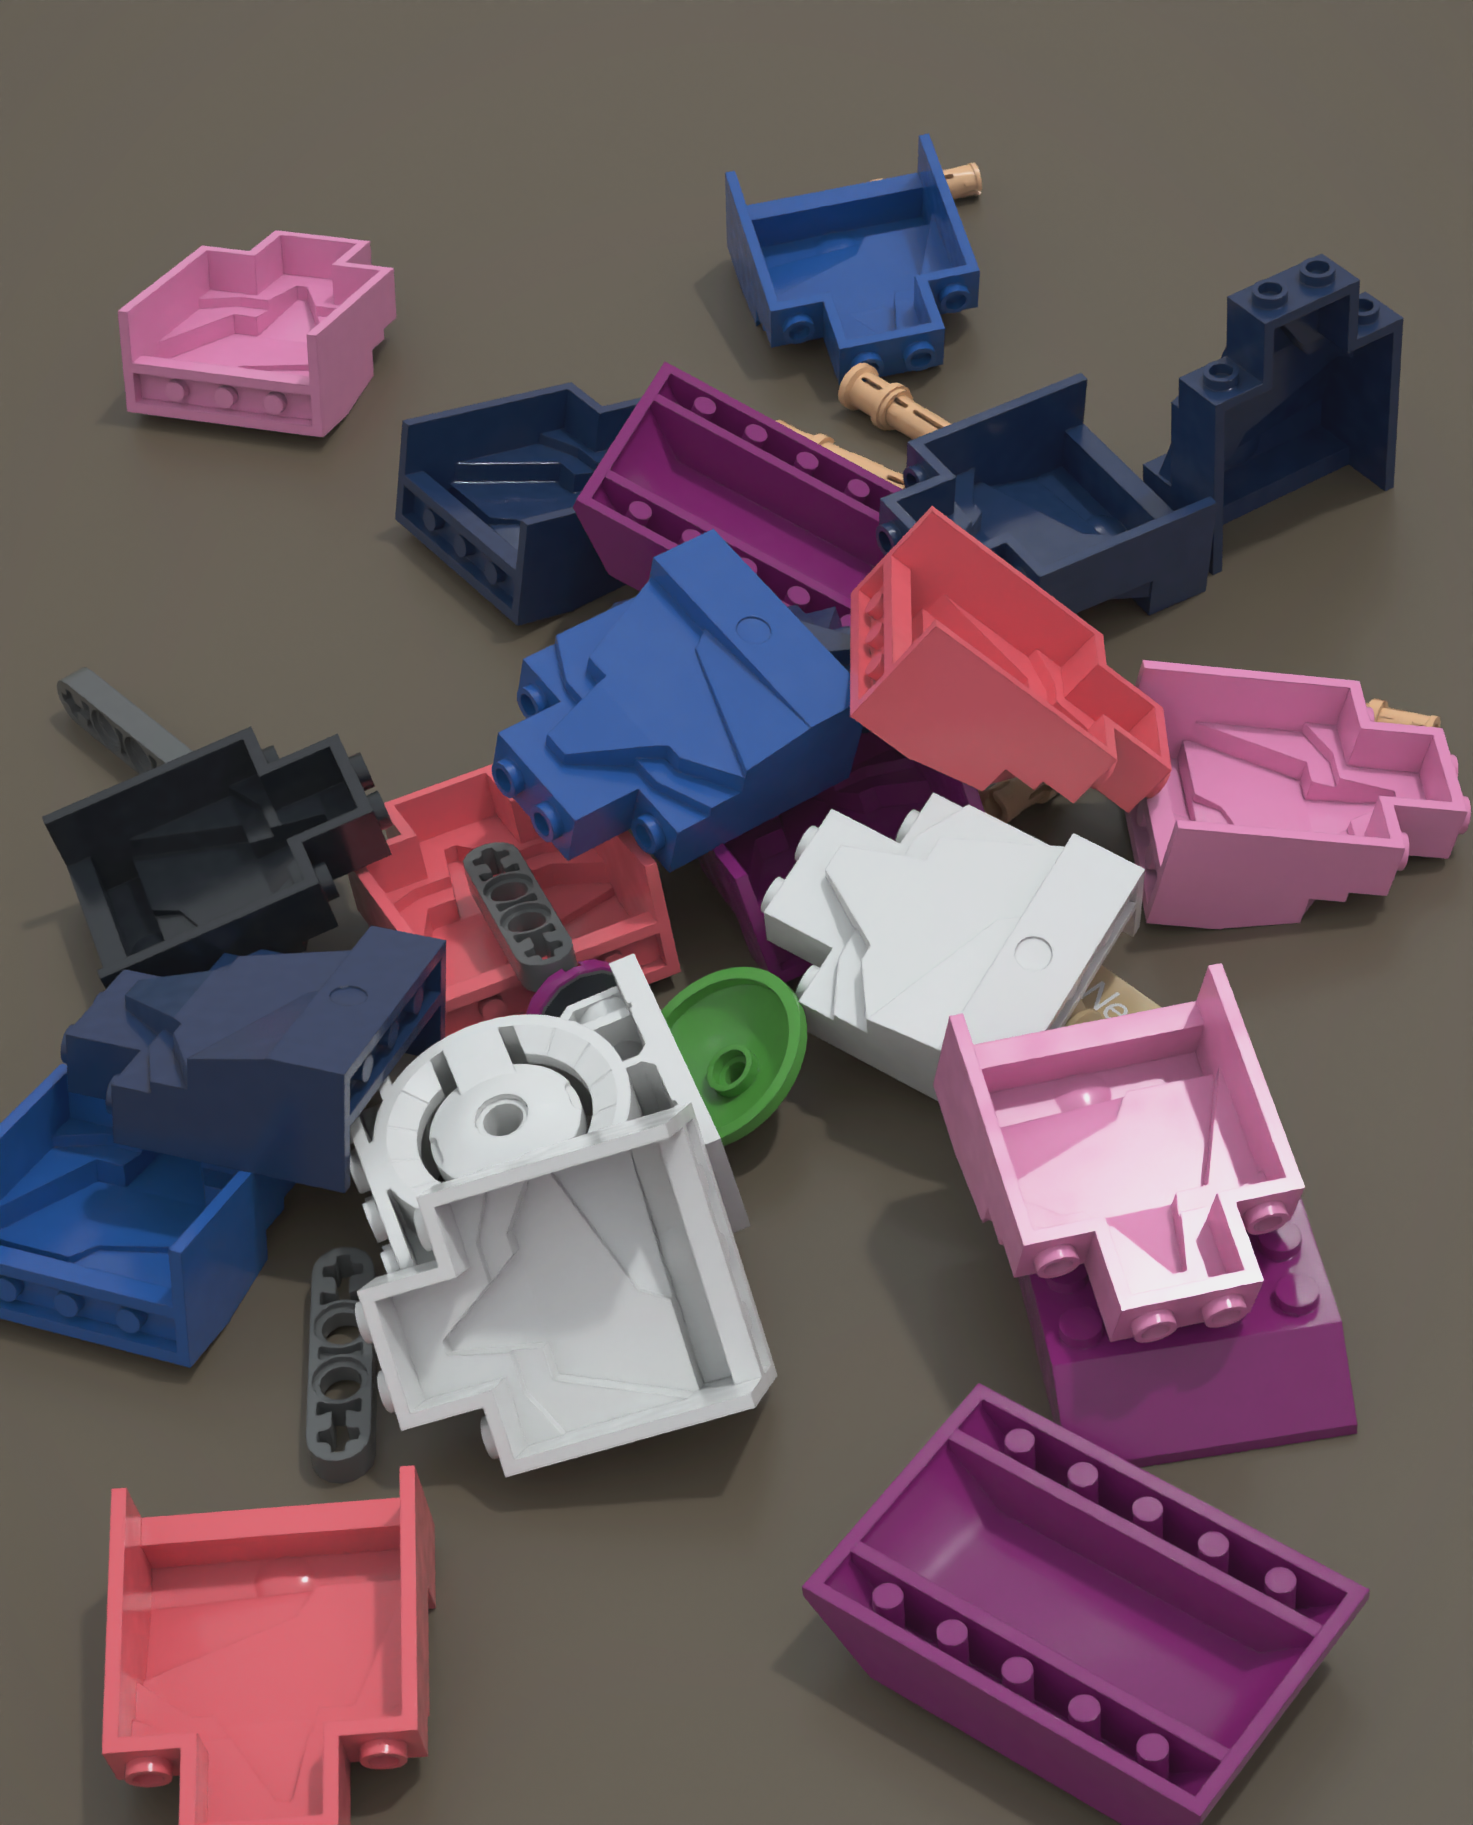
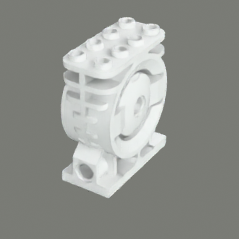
M634 953L609 963L617 986L567 1006L561 1017L535 1014L512 1015L494 1018L465 1027L443 1038L421 1053L404 1069L394 1083H392L390 1076H387L379 1087L383 1100L382 1103L363 1110L350 1127V1144L354 1143L355 1149L350 1150V1172L360 1194L370 1190L373 1194L365 1198L366 1203H363L362 1206L377 1242L379 1243L386 1239L390 1241L389 1244L382 1246L383 1252L380 1253L387 1274L436 1260L433 1250L426 1251L420 1243L414 1223V1212L419 1208L416 1197L433 1185L440 1184L437 1181L440 1174L445 1182L476 1173L482 1169L519 1159L525 1153L690 1102L693 1105L732 1232L735 1233L751 1226L721 1138ZM585 1114L592 1116L591 1125H590V1127H589V1130H588V1123H587V1118H586V1115H585Z

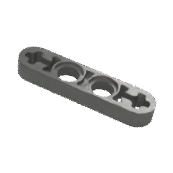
M82 667L57 682L56 686L60 701L70 717L138 774L193 752L87 667Z
M494 842L484 844L469 852L464 858L463 863L470 893L521 984L527 990L537 992L544 981L560 969L567 972L571 968L578 966L571 937L519 850L509 843Z
M340 1247L328 1251L316 1261L312 1271L306 1442L313 1470L320 1478L331 1483H346L357 1480L372 1467L376 1456L378 1357L374 1344H367L361 1334L357 1339L346 1344H333L326 1340L330 1332L338 1327H358L355 1316V1305L359 1302L357 1291L376 1278L372 1258L365 1251L356 1247ZM351 1277L349 1280L351 1300H340L337 1288L340 1287L342 1278ZM353 1380L361 1385L356 1394L346 1399L334 1400L324 1395L328 1387L338 1381ZM335 1426L347 1427L350 1441H347L345 1451L334 1452L337 1447V1431Z

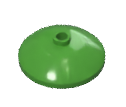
M732 967L704 976L679 992L661 1010L716 1127L723 1146L733 1143L755 1130L779 1108L795 1083L806 1051L807 1021L803 1006L798 1002L799 998L779 977L766 970L754 967Z

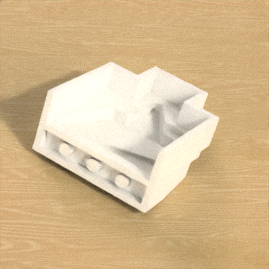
M933 792L921 812L915 809L909 812L898 831L896 841L831 809L819 828L812 825L804 833L795 852L796 864L786 879L777 877L772 882L761 904L767 940L813 964L805 972L795 993L806 1015L807 1032L938 1101L933 1083L949 1016L963 1013L973 1045L1064 1027L1121 932L1123 931L1134 937L1139 929L1145 869L1075 833L1072 834L1065 847L1048 845L969 804L961 807Z
M692 1102L525 1153L519 1159L433 1185L416 1197L419 1208L414 1212V1223L420 1243L426 1251L433 1250L436 1260L376 1277L357 1291L359 1302L355 1305V1316L358 1329L367 1344H374L382 1369L377 1375L379 1394L386 1410L389 1413H396L401 1431L483 1408L485 1416L481 1418L483 1442L489 1456L492 1459L499 1458L505 1478L753 1409L778 1376Z

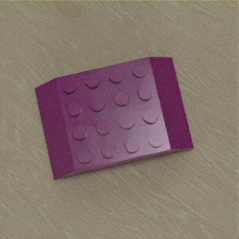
M664 361L576 499L573 509L607 573L638 591H641L649 581L653 557L714 529L787 607L797 604L806 614L836 607L842 627L851 626V592L885 557L878 546L875 534L876 527L879 526L880 498L903 489Z
M1300 1198L1291 1220L1282 1227L1265 1234L1254 1235L1247 1232L1264 1281L1251 1311L1241 1320L1227 1326L1211 1328L1207 1327L1205 1322L1179 1327L1169 1336L1153 1342L1140 1343L1135 1341L1134 1337L1110 1342L1084 1263L1079 1264L1073 1271L1055 1278H1041L1037 1273L1018 1277L1054 1423L1137 1467L1357 1434L1358 1424L1342 1320L1302 1198Z
M978 1383L803 1584L802 1593L804 1598L869 1677L1122 1825H1201L1369 1600L1370 1589Z

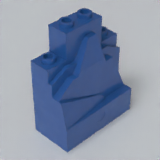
M929 134L919 135L917 173L746 205L736 172H725L727 247L756 326L761 324L763 331H766L771 348L823 338L839 385L845 374L858 363H867L876 368L879 377L908 371H921L929 367L943 365L945 327L940 314L957 313L962 310L978 307L980 270Z
M712 529L653 557L649 581L636 597L556 635L555 644L523 659L517 691V702L526 719L498 732L492 776L500 792L508 798H513L530 817L532 825L540 838L546 842H552L567 861L631 829L640 848L648 854H653L670 873L708 853L720 844H725L849 778L863 725L850 717V673L724 539Z
M60 1064L0 1123V1319L191 1368L230 1322L233 1314L268 1260L266 1230L284 1210V1197L296 1182L113 1143L112 1114H109L106 1110V1100L68 1092L67 1065Z

